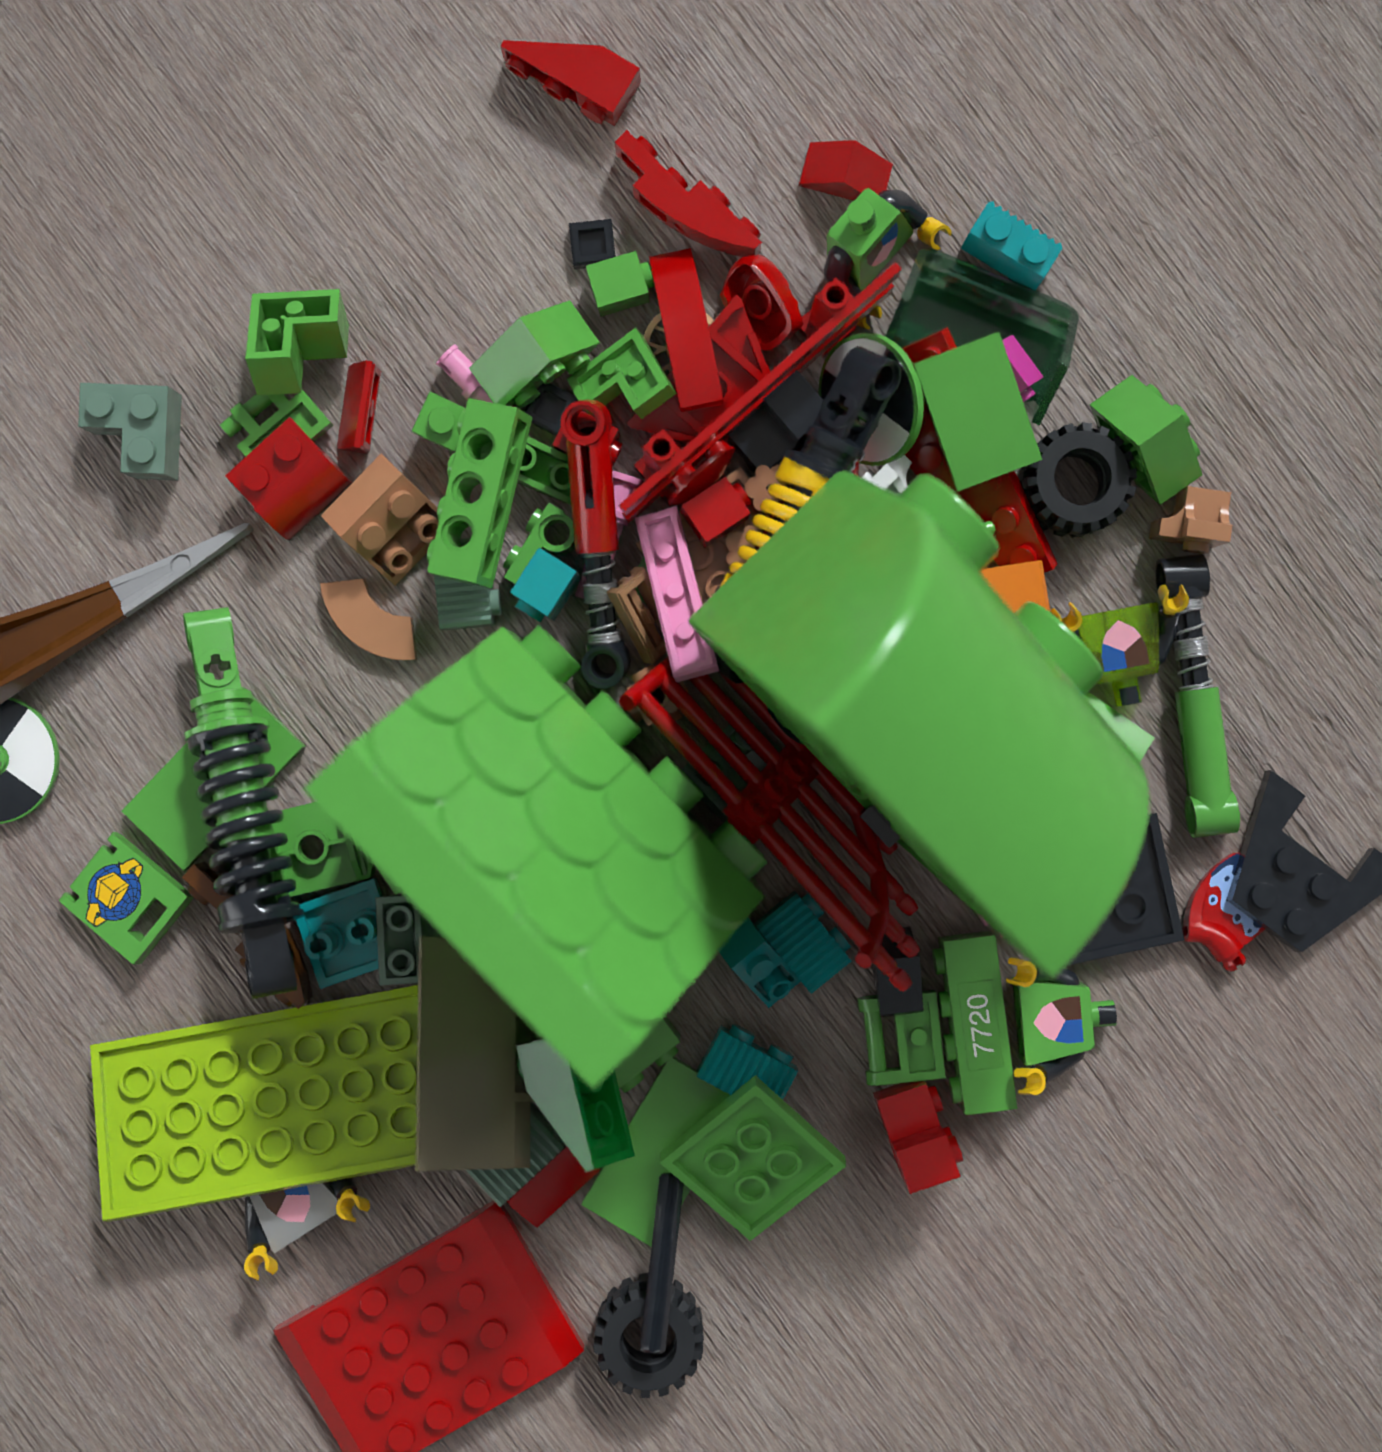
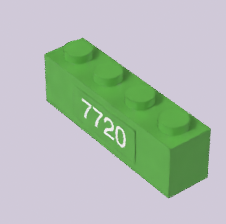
M990 931L938 937L939 948L932 949V956L936 975H943L944 991L938 992V1004L941 1017H948L950 1034L943 1035V1043L947 1061H954L955 1077L949 1078L951 1101L953 1104L959 1103V1107L965 1116L1018 1109L996 936Z

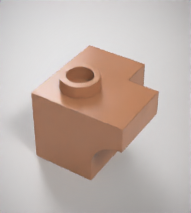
M1191 486L1185 487L1177 493L1175 507L1168 518H1160L1151 522L1149 539L1183 544L1182 551L1196 554H1209V548L1229 543L1233 526L1229 521L1231 492Z

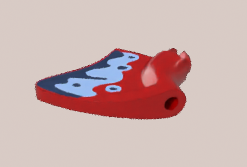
M1240 853L1228 854L1202 877L1191 894L1183 918L1184 941L1203 944L1218 962H1222L1224 969L1229 972L1237 970V966L1245 964L1246 957L1240 950L1265 930L1227 901Z

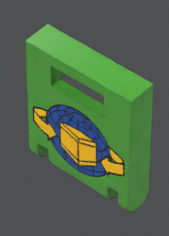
M112 832L107 840L117 848L116 852L112 851L108 846L102 845L70 885V888L80 897L77 898L71 893L65 892L59 901L133 965L142 964L194 897L186 888L123 835ZM156 899L167 907L166 911L146 936L140 931H131Z

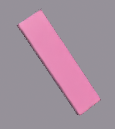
M677 506L636 517L638 534L676 683L719 671L715 651L688 623V619L703 604Z

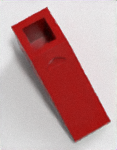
M503 40L500 45L504 61L506 62L505 66L509 71L524 80H527L529 76L544 84L542 88L545 92L561 102H565L566 98L581 106L580 111L582 114L598 124L606 121L615 126L641 83L640 68L602 45Z

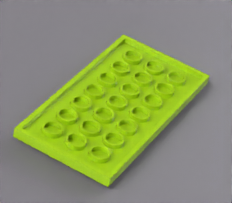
M418 985L306 1005L299 1009L295 1007L90 1045L102 1221L112 1222L415 1166Z

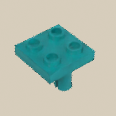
M377 878L299 904L301 909L304 910V917L296 921L304 941V951L310 958L320 989L378 969L375 897L383 895Z

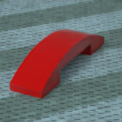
M691 248L649 256L680 411L686 412L724 404L707 316Z

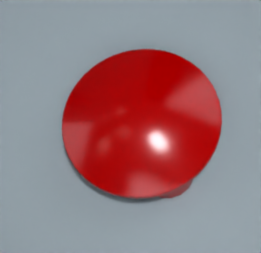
M721 439L704 454L706 459L696 469L692 465L684 468L671 481L673 486L664 494L668 500V505L673 507L684 504L718 482L731 462L735 447L730 446L724 439Z

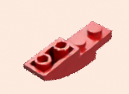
M626 130L614 142L616 155L639 178L633 184L634 198L651 214L675 231L711 249L740 257L749 254H760L762 242L758 239L761 236L760 231L748 218L743 216L739 219L728 208L731 203L719 188L713 185L709 189L700 180L688 192L686 190L688 184L682 175L673 167L666 170L655 159L658 153L643 136H639L636 139Z

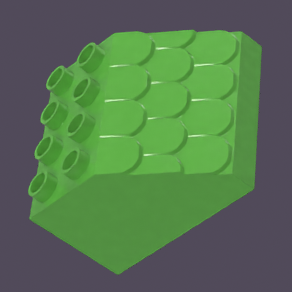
M537 625L522 639L518 634L502 627L481 642L469 654L414 693L406 702L377 722L369 731L348 745L304 790L572 1068L594 1088L641 1042L683 991L696 979L738 926L746 920L764 898L759 883L753 876L768 861L746 836L741 835L731 823L728 824V819L712 834L698 821L689 810L704 797L703 792L669 756H666L651 771L639 760L627 745L642 729L608 693L601 691L588 705L580 699L566 682L581 668V665L547 630Z

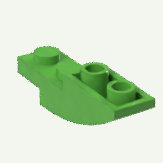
M429 391L411 432L450 450L449 452L455 453L459 439L458 419L461 412L466 408ZM528 436L517 483L572 506L567 455ZM492 441L487 442L482 447L480 453L481 460L488 457L491 453Z

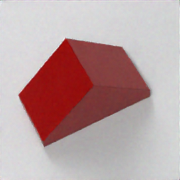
M856 140L810 142L799 186L854 201L867 188L876 194L886 190L893 164Z

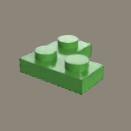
M636 327L567 379L578 401L590 399L597 400L606 405L623 392L631 408L641 419L677 394L644 336ZM585 410L589 415H593L592 412Z

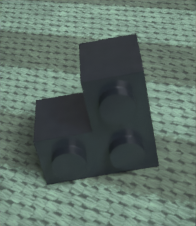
M796 370L763 399L762 406L728 435V443L735 447V451L754 472L760 465H766L770 469L775 465H780L785 449L796 451L800 446L805 445L804 443L808 439L806 431L809 425L813 426L821 409L823 399L799 371Z

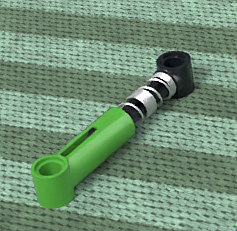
M1203 554L1158 559L1155 566L1157 590L1161 585H1166L1169 590V598H1174L1179 593V586L1182 584L1189 596L1188 606L1180 612L1177 633L1174 638L1177 641L1173 643L1174 653L1176 654L1175 660L1180 661L1181 669L1177 676L1182 677L1183 687L1179 688V692H1175L1187 788L1184 804L1187 828L1192 838L1237 833L1240 828V812L1236 796L1231 790L1219 687L1209 685L1213 679L1208 677L1207 665L1211 662L1206 658V655L1210 654L1208 652L1209 646H1207L1208 637L1203 636L1202 627L1206 622L1201 620L1200 610L1204 608L1202 597H1207L1210 591L1209 566Z

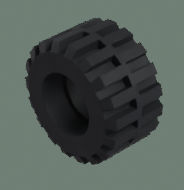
M1082 422L1078 426H1074L1071 423L1062 426L1058 430H1053L1037 443L1042 460L1025 466L1023 472L1019 474V481L1023 485V490L1036 518L1040 521L1039 524L1043 530L1050 528L1054 530V535L1061 537L1065 535H1071V538L1082 537L1109 526L1117 520L1116 518L1127 510L1129 507L1127 501L1134 497L1136 487L1131 486V482L1137 478V469H1130L1129 462L1134 458L1130 450L1126 453L1122 451L1120 446L1124 441L1119 436L1112 439L1107 436L1110 431L1103 426H1100L1098 429H1092V423ZM1066 457L1083 459L1093 467L1097 474L1099 482L1098 492L1095 499L1087 505L1070 503L1061 496L1056 488L1054 480L1057 464Z
M648 1273L639 1274V1280L633 1282L631 1277L622 1280L620 1289L613 1287L608 1292L606 1302L602 1301L599 1308L594 1332V1353L598 1354L597 1364L601 1372L608 1370L607 1380L614 1386L621 1381L623 1383L622 1391L629 1395L632 1394L633 1389L641 1390V1398H650V1391L658 1390L659 1397L669 1394L670 1385L673 1384L677 1390L685 1385V1376L689 1375L692 1377L697 1370V1360L702 1358L704 1342L700 1307H696V1299L690 1291L685 1294L683 1292V1284L676 1279L672 1287L668 1323L675 1332V1338L672 1343L666 1347L664 1353L654 1354L638 1351L627 1342L623 1334L625 1327L632 1320L644 1315Z

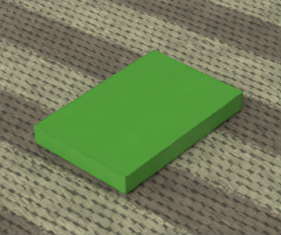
M1000 332L989 334L913 363L921 383L925 403L957 491L1042 460Z

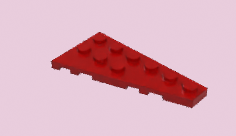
M948 327L901 349L907 354L912 363H916L957 346ZM924 400L923 420L919 435L912 448L905 454L912 462L910 465L912 471L917 476L925 474L939 480L960 497L983 522H993L995 526L993 536L999 545L998 554L993 560L999 566L1042 560L1044 573L1053 570L1058 565L1057 560L1030 506L1015 470L957 491Z

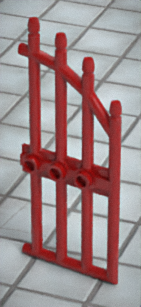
M667 656L619 697L620 706L626 711H631L638 706L727 803V806L722 811L728 817V824L731 823L752 844L760 839L860 948L855 956L857 965L862 968H869L873 963L884 975L889 977V981L902 992L906 991L912 985L909 975L903 968L897 966V962L881 946L885 933L892 942L897 943V948L907 957L913 958L920 951L916 941L905 933V929L889 911V898L894 900L896 906L908 916L914 914L919 908L915 900L909 893L904 892V888L885 867L880 849L890 855L898 848L897 843L890 848L887 847L860 817V812L864 807L805 745L794 741L782 731L774 719L771 718L767 705L745 682L736 684L721 675L782 741L785 747L780 752L776 750L708 674L689 679L767 764L760 772L678 682L676 683L672 676L673 672L669 656ZM658 687L748 784L741 792L651 695ZM815 778L849 814L857 837L810 787L809 784ZM796 798L802 802L869 875L871 892L791 806ZM778 818L871 918L867 929L771 826Z

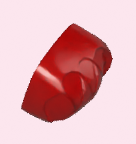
M749 254L733 264L719 295L724 306L735 295L742 299L748 319L762 350H772L788 341L804 323L798 307V301L792 295L789 283L775 264L763 255Z

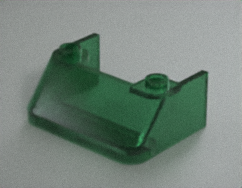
M926 248L921 249L917 254L884 336L903 348L948 327L957 347L995 332H1000L1002 340L1013 335L1043 375V378L1031 387L1036 394L1027 400V402H1036L1031 422L1040 425L1069 368L1079 315L1073 307L1063 301L1036 290L1034 291L1029 287L941 251Z

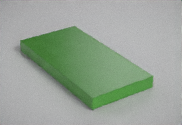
M253 696L254 701L250 704L251 713L255 717L268 719L270 726L267 735L268 741L271 744V751L268 754L258 756L260 764L270 763L275 767L276 772L272 777L262 779L264 787H267L306 746ZM188 742L121 811L183 871L188 870L209 848L205 843V836L214 828L205 825L201 820L200 815L203 809L210 804L201 802L197 797L196 791L205 781L197 779L193 774L192 768L200 758L191 754Z
M672 1057L663 1065L628 1123L635 1156L602 1167L583 1198L581 1205L651 1247L659 1177L663 1173H671L660 1164V1152L727 1099L730 1094L699 1079L696 1069L678 1058ZM685 1184L683 1187L682 1204L690 1192V1189Z

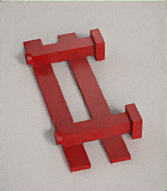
M897 262L890 266L855 298L849 293L847 286L837 278L827 283L815 295L812 309L802 317L804 324L799 329V332L807 340L682 450L664 430L654 435L642 447L644 456L634 464V468L646 481L619 504L623 518L630 523L659 497L663 499L665 497L664 494L673 486L671 481L684 468L689 465L694 467L704 458V454L721 439L725 440L729 434L762 406L763 399L794 371L803 372L820 356L824 358L838 342L852 334L856 330V324L892 293L894 288L892 282L899 277L902 270Z

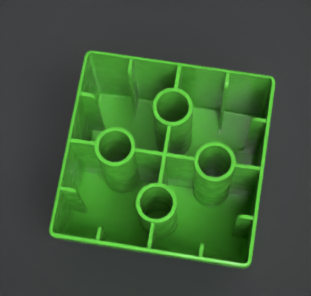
M838 472L688 619V623L864 808H867L870 804H875L878 807V810L891 823L890 826L900 836L897 842L1047 977L1054 979L1080 952L1113 908L1135 867L1148 825L1150 796L1144 770L1129 747L1085 697V694L1101 680L1103 675L1102 667L1078 636L1041 605L1027 601L1015 613L980 573L998 554L999 545L995 537L975 512L942 482L930 475L920 474L897 495L851 472Z

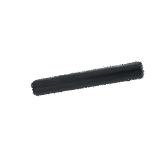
M663 1173L659 1177L640 1342L641 1351L661 1354L666 1350L684 1183L672 1173Z

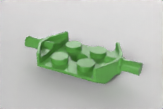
M316 802L281 810L284 815L283 821L272 824L273 834L285 833L288 837V842L283 846L269 848L271 858L289 856L292 859V866L290 868L273 872L274 880L294 879L297 886L293 892L280 894L277 897L290 895V897L374 876L376 866L372 860ZM308 835L318 836L324 844L323 854L316 860L307 858L302 852V842Z

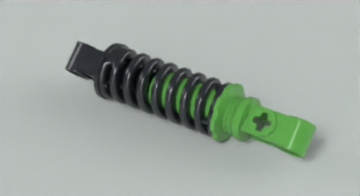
M224 607L183 613L186 640L189 652L192 655L199 694L198 697L190 701L191 712L196 713L197 726L186 731L184 739L185 742H188L191 754L200 758L192 768L194 776L199 780L205 781L198 787L196 791L197 797L201 802L210 804L203 809L200 815L205 825L214 827L205 836L206 845L209 848L219 850L211 856L209 866L215 872L224 873L214 881L213 889L218 895L230 897L217 908L220 923L218 931L219 933H241L246 958L245 969L251 999L296 991L297 978L291 951H289L285 924L304 917V910L301 909L297 902H291L290 895L277 897L280 894L293 892L297 886L294 879L274 880L273 872L290 868L292 866V859L289 856L271 858L269 848L283 846L288 842V837L285 833L273 834L272 824L283 821V812L279 809L268 811L266 802L277 799L280 795L279 789L274 786L264 787L262 780L272 777L276 772L275 767L270 763L260 764L258 756L268 754L271 751V744L268 741L267 735L268 728L270 727L269 721L263 717L253 716L250 705L254 701L252 691L241 688L229 608ZM218 664L220 671H224L222 679L215 680L213 673H208L210 665Z

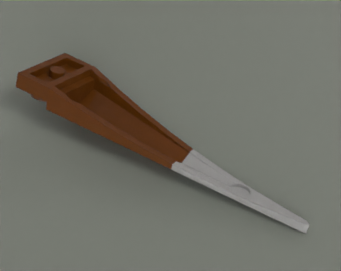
M243 523L179 553L110 581L1 617L0 704L250 534L254 528L249 523Z

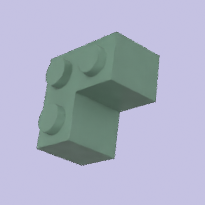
M80 383L78 427L95 435L122 436L120 472L134 479L178 481L182 395L169 386Z

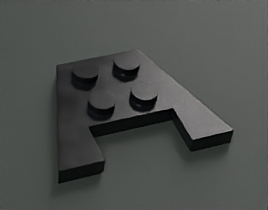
M1268 770L1265 771L1227 901L1293 951L1303 952L1382 894V853L1376 848H1368L1352 873L1345 879L1282 831L1305 798V795L1275 772Z

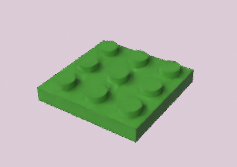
M756 1075L660 1152V1164L749 1241L846 1167L845 1155Z

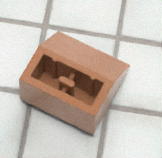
M382 453L321 515L341 539L394 585L427 553L431 541L435 539L439 524L437 518L438 507Z

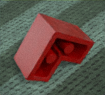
M925 1081L907 1082L873 1092L899 1172L909 1194L961 1177L956 1163L964 1161L957 1139L955 1135H952L949 1126L942 1128L937 1112L943 1111V1106L935 1085L927 1087Z

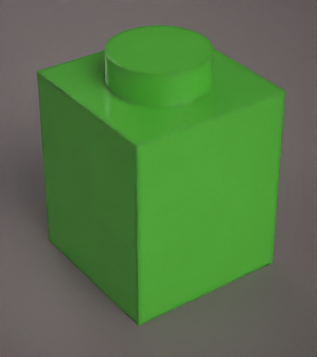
M636 251L586 266L600 317L649 303L648 289L655 287L648 262L640 264Z

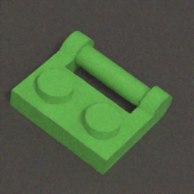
M935 990L922 991L923 1012L894 1016L899 1067L887 1068L882 1020L879 1015L877 996L869 995L858 998L859 1012L864 1014L869 1069L865 1071L867 1085L879 1086L946 1078Z

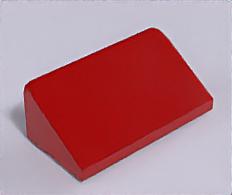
M365 360L353 363L348 368L337 448L340 450L364 454L370 452L381 371L373 361Z
M565 1144L561 1152L551 1159L548 1164L538 1171L535 1176L506 1202L512 1209L538 1228L596 1175L601 1168L586 1172Z

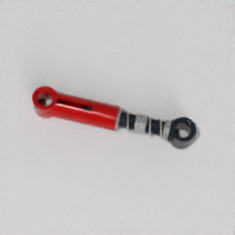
M587 399L573 402L565 408L561 416V428L566 437L575 552L581 553L580 556L585 558L586 572H583L582 575L586 577L587 584L583 585V596L585 597L584 603L589 605V610L585 614L590 616L591 628L587 630L588 641L585 643L586 654L582 659L581 669L584 678L589 684L596 688L605 689L613 687L626 675L630 668L631 657L628 649L624 646V640L621 639V630L616 628L620 618L615 615V608L606 593L610 588L617 586V580L612 577L611 568L615 561L611 559L610 555L614 551L619 550L609 435L612 419L609 410L604 404L597 400ZM583 410L592 412L596 418V428L590 435L582 433L577 426V417ZM588 445H589V451H590L591 476H592V488H593V489H591ZM603 653L613 657L616 662V671L614 673H605L599 669L596 662L598 654Z

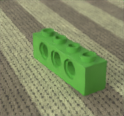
M468 398L466 409L461 412L458 419L459 439L456 452L451 455L448 462L447 474L449 481L446 494L438 504L437 518L439 524L436 536L431 541L427 551L428 573L445 579L492 589L533 418L519 408ZM492 441L491 453L488 457L481 460L480 453L482 447L487 442ZM481 484L482 494L476 502L471 503L470 495L473 488ZM471 527L472 536L470 541L465 546H461L460 537L462 532L466 528Z

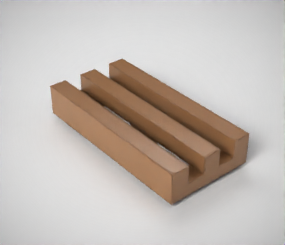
M634 567L630 571V577H623L618 581L619 587H612L606 593L643 662L654 664L667 652L665 640L662 641L654 626L656 622L663 635L649 575L645 567ZM635 587H638L649 609L644 607Z

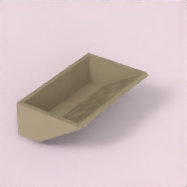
M419 937L415 1171L530 1168L531 1102H534V1100L526 1091L525 1082L520 1076L518 1070L519 1056L516 1046L531 1042V1024L448 938Z

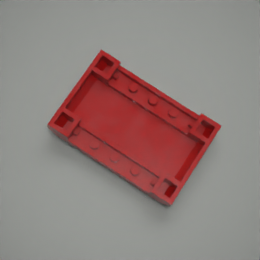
M494 1200L462 1218L461 1222L319 1305H311L278 1324L273 1330L342 1452H419L561 1370L579 1356L585 1348L583 1341L504 1204L499 1207Z

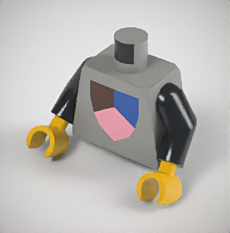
M352 1177L246 1197L245 1233L249 1256L244 1263L246 1274L259 1281L258 1267L264 1261L266 1271L272 1275L275 1274L278 1270V1263L267 1254L270 1248L275 1254L336 1214L341 1219L355 1223L356 1218L352 1214L353 1206L356 1204L360 1210L367 1212L370 1209V1202L366 1198L356 1195L357 1187Z

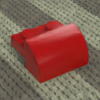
M291 417L286 419L225 475L253 505V509L278 534L288 541L353 483Z

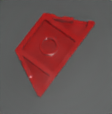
M738 295L731 299L709 325L724 404L681 412L678 396L675 394L643 419L634 413L626 422L629 427L654 434L664 430L672 439L690 443L770 372L756 334L748 319L743 301ZM671 370L667 374V377L676 391L673 372Z

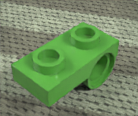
M549 502L544 511L540 508L535 510L525 528L530 533L522 548L517 545L513 547L503 564V567L508 570L504 578L513 584H516L538 547L556 556L566 555L575 548L573 521L563 510ZM562 523L569 527V538L562 545H551L546 539L547 530L553 524Z

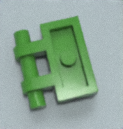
M303 390L291 400L285 394L257 395L256 393L246 403L242 404L239 402L230 409L232 414L220 424L221 428L231 438L242 428L249 433L237 445L245 457L289 417L314 442L334 426ZM274 402L279 410L260 425L255 417Z

